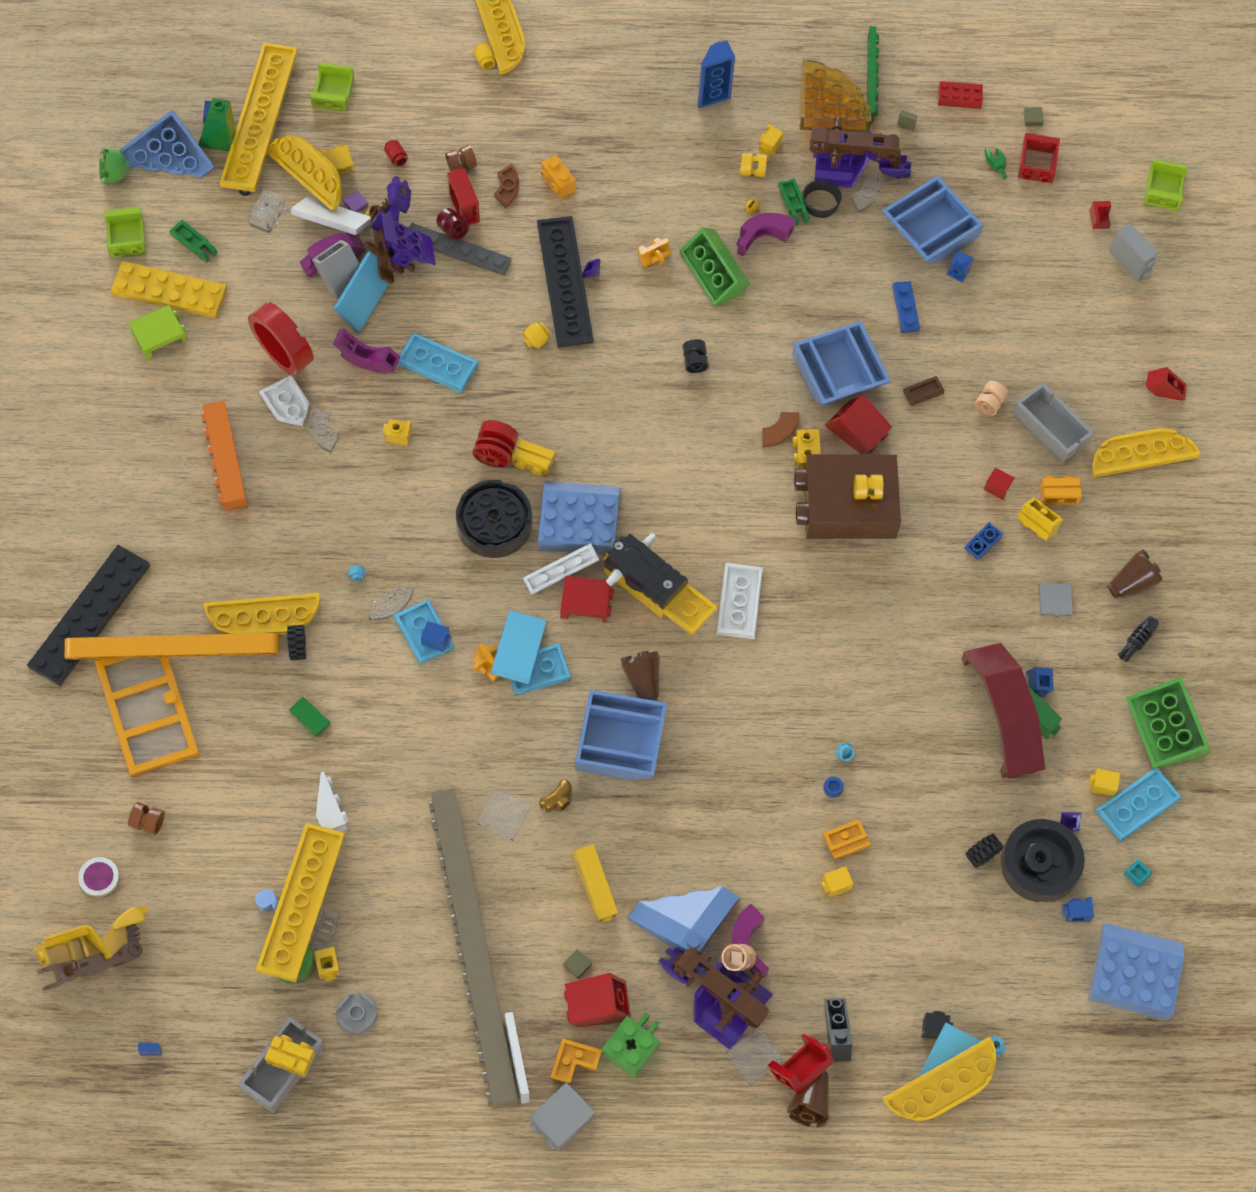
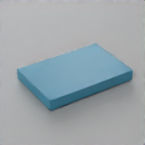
M429 599L394 615L399 628L420 665L455 649L452 641L449 647H445L444 652L421 645V636L427 621L443 626Z
M560 644L538 649L529 684L510 679L515 696L571 680Z
M945 1022L919 1076L967 1050L981 1040Z

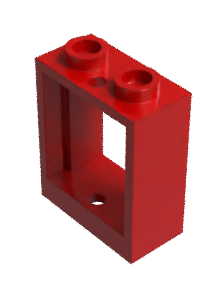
M1025 133L1022 142L1018 178L1053 183L1060 138ZM1027 149L1052 153L1050 170L1025 166Z
M455 169L447 173L448 192L456 212L468 221L469 225L480 222L479 201L465 169Z

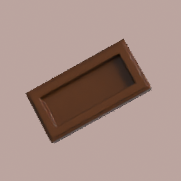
M937 376L903 389L911 406L942 395L945 391Z

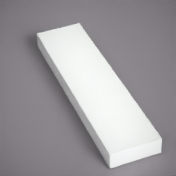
M590 543L523 577V580L531 595L564 579L565 576H570L599 561V558Z

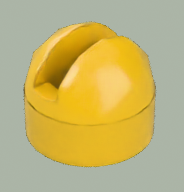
M755 199L748 200L745 205V211L750 215L757 214L760 207L759 202Z

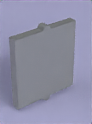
M1057 582L1039 584L1041 615H1054L1055 617L1073 615L1071 584H1057Z

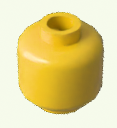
M533 322L524 330L523 335L525 339L523 341L530 349L532 347L540 349L550 340V331L542 322Z

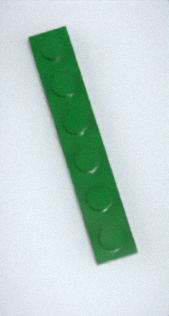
M870 26L868 32L866 123H873L874 117L878 116V105H875V101L878 102L879 91H876V87L879 84V77L876 76V73L879 71V62H876V58H879V48H876V44H879V34H876L875 26Z

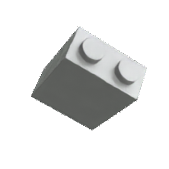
M1131 223L1116 232L1109 250L1137 281L1143 277L1147 278L1153 272L1152 268L1157 262L1158 252Z
M343 240L338 241L312 259L330 294L337 299L340 298L360 265L350 245Z
M566 1082L530 1116V1127L535 1133H541L546 1138L544 1141L552 1150L556 1148L559 1152L595 1118V1111Z

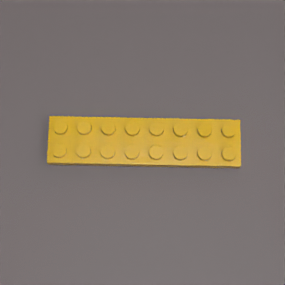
M309 823L305 824L256 967V972L297 982L345 833Z

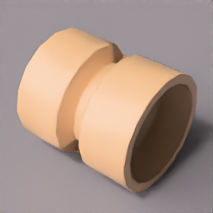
M988 381L977 398L975 406L982 413L994 416L998 412L1001 403L1007 397L1008 390L999 382Z
M746 944L729 945L723 950L721 956L723 965L731 971L749 970L756 961L754 949Z

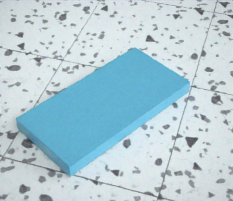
M367 252L333 308L355 332L361 331L389 285L388 282L379 277L378 259L371 252Z
M414 332L400 353L398 365L460 393L463 392L479 365L478 361Z
M509 610L491 674L529 684L546 620Z
M1155 768L1102 804L1095 812L1121 842L1181 800L1182 797L1162 772Z

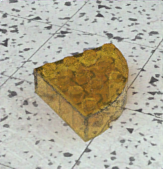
M803 59L799 130H812L814 127L832 130L834 119L838 117V122L840 117L844 131L867 133V131H870L872 122L869 104L866 102L860 87L842 71L827 67L824 63Z

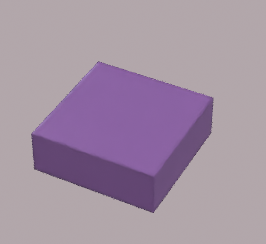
M358 190L343 199V203L347 208L354 212H360L369 206L367 200Z

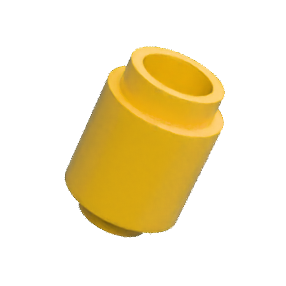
M477 44L473 52L479 66L484 70L491 69L495 65V57L489 44Z

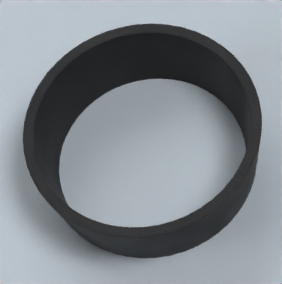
M815 180L806 185L803 190V202L810 215L825 218L837 211L842 196L839 188L834 183L827 180ZM824 190L835 197L837 205L830 210L821 211L810 207L805 199L813 191Z

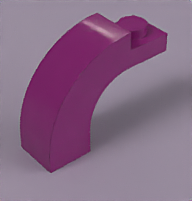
M762 213L753 216L741 226L740 237L736 243L738 246L737 254L744 256L753 241L762 236H772L786 243L794 231L796 220L779 213Z
M339 233L321 239L307 249L309 254L300 261L306 276L312 277L318 272L312 259L340 240L350 245L357 258L366 250L359 235Z
M345 328L339 329L333 345L342 352L341 357L360 368L373 372H394L400 356L389 346L380 348L368 346L357 340Z
M752 904L746 907L738 916L731 936V945L746 944L750 946L751 935L764 924V916ZM756 955L755 964L749 970L753 975L758 972L760 973L759 976L765 977L768 974L769 968Z

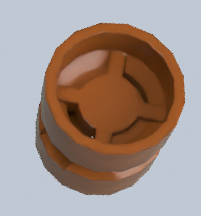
M470 145L459 148L458 152L452 150L445 153L450 171L462 168L469 170L477 167L476 157Z
M136 802L130 812L128 826L138 830L143 828L144 832L157 835L162 827L165 811L155 807L149 809L148 805Z

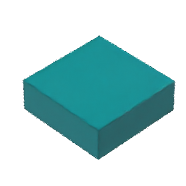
M1137 859L1123 875L1139 888L1153 872Z

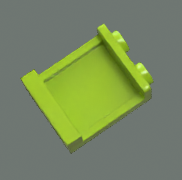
M319 63L315 89L311 92L310 96L312 107L346 112L354 81L353 67Z
M1154 159L1149 170L1143 204L1178 211L1183 200L1182 192L1188 167Z
M133 207L104 211L109 256L121 257L146 253L141 208Z
M169 305L128 322L131 332L146 360L153 357L151 351L179 339L183 343L186 342L185 335L187 331L183 324H179L178 321L180 319L176 310L172 311Z

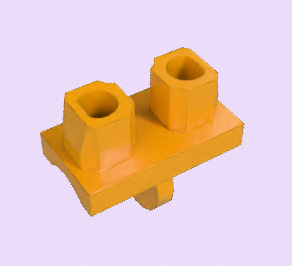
M656 238L653 240L652 246L647 248L642 245L637 248L643 268L656 262L659 265H663L665 263L664 258L671 255L667 238L664 240Z
M483 643L478 644V649L473 654L475 664L472 669L474 672L481 671L483 675L487 674L493 682L498 678L497 675L491 674L495 661L493 657L497 654L496 648L493 644L485 646Z

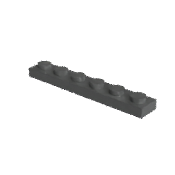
M411 223L409 227L416 232L420 231L430 236L434 251L505 276L511 263L510 257L460 239L453 240L448 235Z

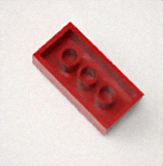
M939 82L938 106L981 109L983 103L982 84Z

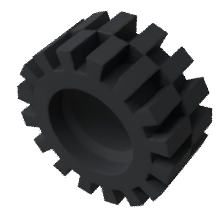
M304 625L287 626L290 660L306 659Z
M992 833L973 845L965 855L972 865L978 868L999 854L1004 846L996 835Z

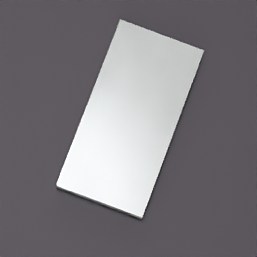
M308 196L291 208V214L353 235H357L371 223L370 216L339 206L337 211H331L320 200Z
M725 563L716 635L755 639L763 567Z
M513 1012L505 1013V1026L520 1100L524 1104L529 1103V1090Z

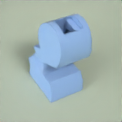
M272 890L260 891L255 898L260 911L269 912L273 909L275 913L279 902L276 900Z

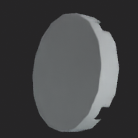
M351 993L340 1000L336 1010L338 1024L344 1031L350 1034H361L373 1027L377 1020L378 1012L376 1004L370 996L364 993Z

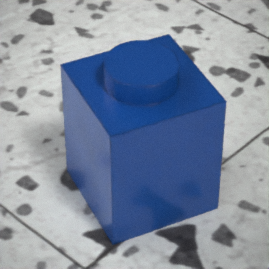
M427 621L421 636V645L444 652L445 647H449L452 640L449 627Z

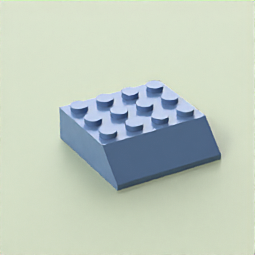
M939 176L934 177L882 210V213L922 258L929 263H939L980 237L983 224Z
M862 321L796 342L793 345L792 356L813 399L822 406L891 382Z
M545 481L538 550L572 553L591 543L597 555L606 556V551L612 549L616 539L620 487Z
M590 689L575 770L633 781L654 777L667 703Z
M1103 923L1088 1000L1168 1021L1174 1015L1184 960L1183 943Z

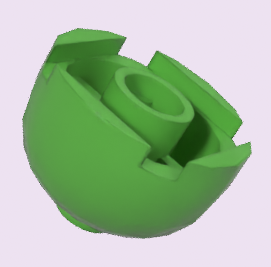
M102 148L100 154L104 155L103 159H99L100 179L104 178L101 183H118L124 178L125 172L129 171V162L125 161L124 155L119 150Z

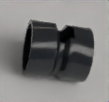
M700 339L686 341L682 345L686 371L689 373L706 371L709 368L706 343Z

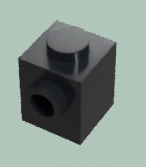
M942 1011L926 1012L923 1017L921 1038L937 1040L945 1022L953 1026V1022H950V1015H945Z

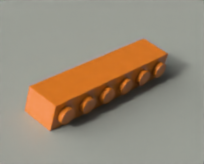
M225 400L204 404V412H200L202 423L207 424V428H204L206 440L210 439L211 443L207 447L209 455L214 457V460L211 461L213 472L217 471L218 477H214L216 488L221 490V493L218 494L220 505L224 504L225 511L247 507Z

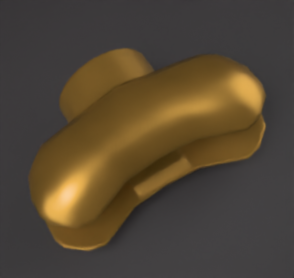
M566 779L561 780L552 793L541 797L539 802L540 808L545 812H551L556 808L560 812L565 810L571 803L569 798L572 792L570 782Z

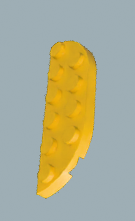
M475 0L499 74L508 73L519 65L525 53V38L515 8L510 0Z
M286 135L275 139L269 145L267 154L331 211H337L341 202V181L335 166L301 137Z
M1166 428L1151 429L1115 436L1105 441L1094 455L1091 471L1093 478L1196 459L1201 454L1190 438H1185L1178 434L1177 431Z
M320 593L207 602L203 604L209 622L216 630L223 634L277 633L283 635L287 634V626L304 625L305 627L311 622L320 605Z
M987 1037L884 1096L882 1100L898 1116L914 1121L935 1118L984 1089L993 1076L996 1050L991 1037Z

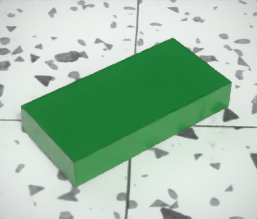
M304 697L289 709V712L315 737H318L331 724Z

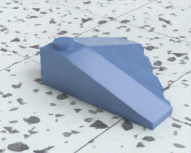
M173 110L169 111L119 150L124 155L125 161L129 162V168L140 167L144 168V170L159 172V170L169 171L170 174H190L199 178L215 168L186 125Z
M722 886L710 891L689 892L683 896H667L650 902L645 900L638 902L628 919L674 950L679 948L685 952L686 949L694 947L702 954L739 897Z

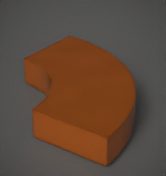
M512 163L497 172L501 185L494 193V197L505 209L515 200L519 190L518 173Z
M781 412L779 420L774 425L763 428L762 447H772L781 444L793 434L798 425L799 412Z

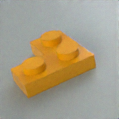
M562 1038L550 1080L564 1084L567 1082L570 1085L576 1066L596 1071L602 1050Z

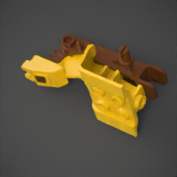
M147 906L131 907L122 913L112 923L110 931L101 938L90 925H82L46 936L41 945L33 948V951L37 953L40 964L44 965V968L39 969L37 973L39 975L53 971L57 982L44 986L42 988L43 991L60 987L65 982L77 980L81 977L137 959L142 954V946L138 942L141 940V937L136 938L140 935V932L135 933L140 930V927L136 925L145 920L144 915L148 913Z

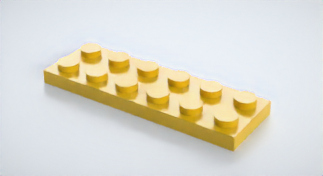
M122 261L110 291L111 295L163 307L169 305L172 309L217 318L227 285Z

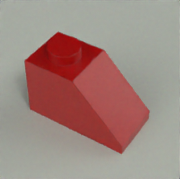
M1168 367L1148 372L1146 388L1155 396L1180 401L1185 400L1187 384Z

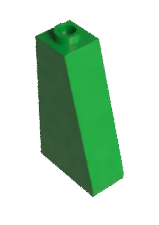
M212 98L199 145L204 148L229 152L236 131L231 103L229 100Z
M1029 687L1039 716L1041 735L1046 739L1051 734L1055 736L1061 729L1059 724L1062 718Z

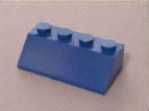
M727 40L711 45L701 63L697 104L699 109L731 99L735 55Z

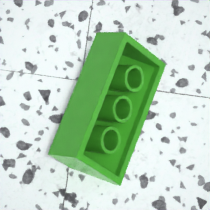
M702 227L679 251L714 306L739 296L750 285V282L715 229Z

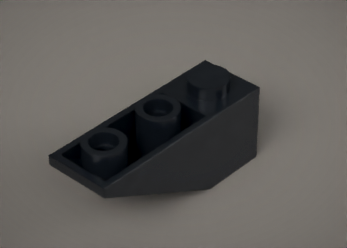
M845 998L825 999L828 1047L832 1051L831 1056L835 1062L851 1061L852 1039Z

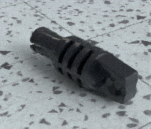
M1148 616L1139 624L1131 636L1128 637L1126 646L1118 653L1119 658L1128 662L1136 651L1141 650L1153 636L1159 621Z

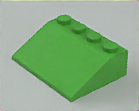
M1182 677L1126 697L1153 769L1195 760L1211 754L1210 747Z

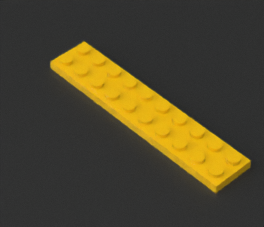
M263 42L219 182L220 187L250 192L256 191L298 54L297 47Z

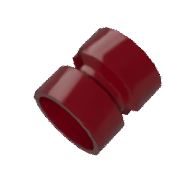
M446 208L437 216V226L453 240L462 239L468 233V221L453 209Z

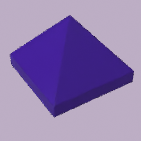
M599 258L587 262L582 273L583 278L600 275L601 260Z
M1061 812L1060 823L1071 831H1079L1082 814L1080 812Z

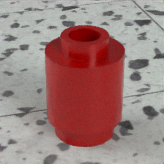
M390 140L385 144L384 152L392 164L400 167L408 161L407 153L398 140Z

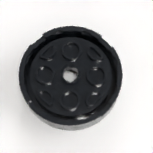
M486 480L471 486L463 493L456 507V525L459 538L469 550L483 557L500 558L518 551L528 540L532 529V509L527 496L517 486L503 483L502 480ZM496 512L499 514V517L495 520L488 517L489 514Z
M1034 819L1018 826L1009 836L1001 854L1002 873L1010 888L1019 896L1038 903L1039 901H1057L1069 894L1081 877L1085 863L1084 851L1077 836L1063 824L1048 819ZM1033 842L1046 843L1053 852V865L1045 873L1032 872L1025 863V850ZM1039 852L1035 853V860L1042 859V855Z

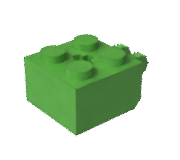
M647 1013L642 1016L638 1023L627 1016L602 1048V1055L634 1079L660 1046V1040L653 1036L660 1023L656 1020L648 1031L642 1027L649 1019L650 1015ZM627 1045H634L635 1050L632 1048L628 1050Z

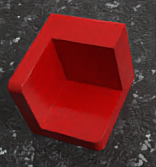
M1111 201L1092 202L1089 212L1093 229L1110 228L1109 212Z
M995 467L986 481L984 490L1004 500L1008 489L1014 481V477Z

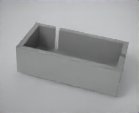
M1042 382L1016 402L1013 414L1064 464L1076 455V452L1081 451L1090 444L1094 432L1058 396L1054 398L1050 406L1054 392Z
M291 1017L286 1020L275 1035L278 1037L286 1035L293 1039L292 1042L299 1045L301 1042L311 1045L312 1050L315 1052L313 1061L325 1047L321 1038L309 1030L306 1031L304 1026ZM271 1040L252 1065L257 1074L254 1075L253 1071L249 1069L239 1081L238 1086L241 1091L274 1114L302 1076L266 1063L265 1056L270 1048Z

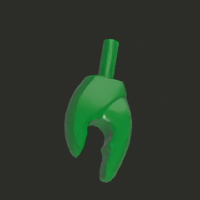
M985 148L987 163L996 172L1000 171L1003 179H1006L1007 175L1004 171L1006 158L1003 152L996 149L997 157H993L989 148Z

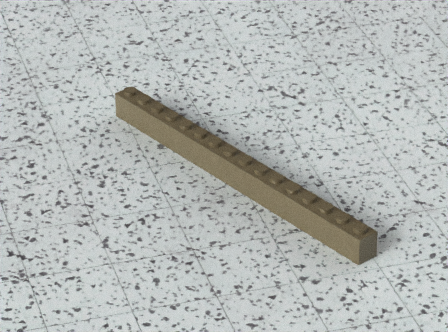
M455 789L432 793V800L428 801L430 813L434 812L435 819H432L434 831H438L439 838H436L438 850L442 849L443 856L439 857L441 869H446L447 875L443 876L445 888L449 887L450 894L447 895L449 907L453 906L454 913L451 914L453 926L457 925L458 933H454L457 945L461 944L462 952H458L460 965L465 964L466 971L462 972L464 984L469 985L470 991H466L468 1004L472 1003L474 1011H470L472 1024L476 1023L477 1031H474L475 1041L481 1045V1051H478L479 1061L485 1065V1071H482L484 1084L488 1083L490 1090L486 1091L488 1104L492 1103L493 1109L518 1104Z

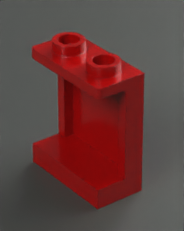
M565 576L560 618L568 619L569 615L601 618L602 623H606L607 617H611L612 606L609 605V599L613 600L614 588H611L606 580Z
M806 1034L801 1035L805 1045L783 1065L774 1060L767 1065L777 1081L798 1095L835 1062L831 1056V1049L825 1043L820 1044L815 1037H809Z

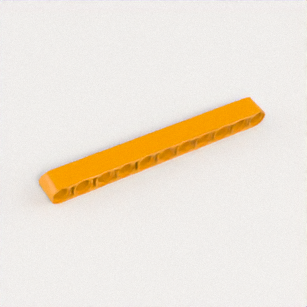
M277 633L65 639V659L69 660L280 654V636Z

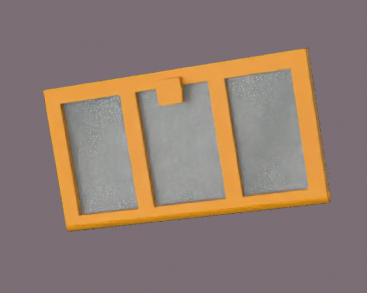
M168 657L99 659L95 661L130 777H135L199 755Z

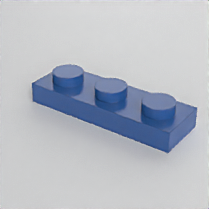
M911 281L895 282L892 288L901 333L918 332L920 325Z

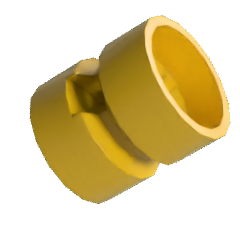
M742 152L740 176L754 174L755 177L765 178L767 155L757 154L753 156L752 153ZM753 161L758 162L757 169H752Z
M855 475L854 498L866 499L870 497V499H882L883 476L871 475L868 478L866 475Z

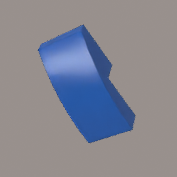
M988 522L964 549L977 560H980L1003 537V533Z

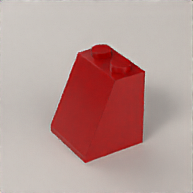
M864 394L847 401L825 424L830 431L860 454L873 452L878 447L876 444L889 436L888 431L892 428Z
M606 973L565 984L564 998L568 1004L567 1019L571 1025L579 1028L623 1022L627 1016L631 1018L626 981L616 975Z

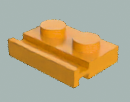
M859 819L822 834L834 861L871 846Z

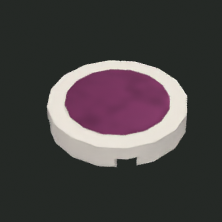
M95 857L88 860L81 867L78 881L81 889L87 895L97 898L105 897L117 888L120 874L117 866L111 860L104 857Z

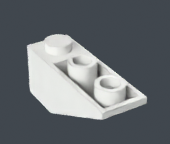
M323 771L320 776L317 822L320 827L339 832L346 831V823L349 822L345 811L341 812L339 809L341 802L338 794L333 795L331 788H334L330 776L326 778Z

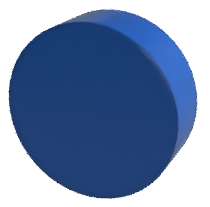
M837 777L826 779L823 786L824 793L831 798L840 796L844 787L843 782Z

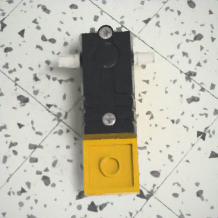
M651 533L642 542L632 534H629L627 537H620L614 541L612 549L606 551V557L604 558V574L609 577L606 580L608 585L612 586L614 583H617L661 619L666 615L691 636L717 610L715 604L688 584V579L684 575H681L676 569L674 570L670 564H666L665 560L649 549L657 539L655 534Z

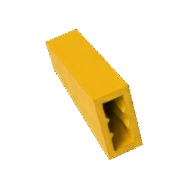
M594 844L571 852L572 859L596 919H602L603 923L615 919L614 914H617L618 910Z

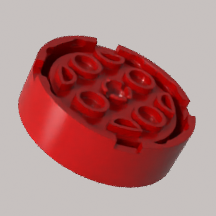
M266 302L248 316V323L255 338L268 356L282 370L290 375H296L313 362V352L305 336L301 337L296 330L298 326L277 305L272 302L267 304Z

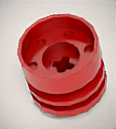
M496 420L484 421L480 426L478 439L472 451L473 456L476 460L487 466L495 468L507 467L511 462L513 449L519 437L518 432L504 422Z

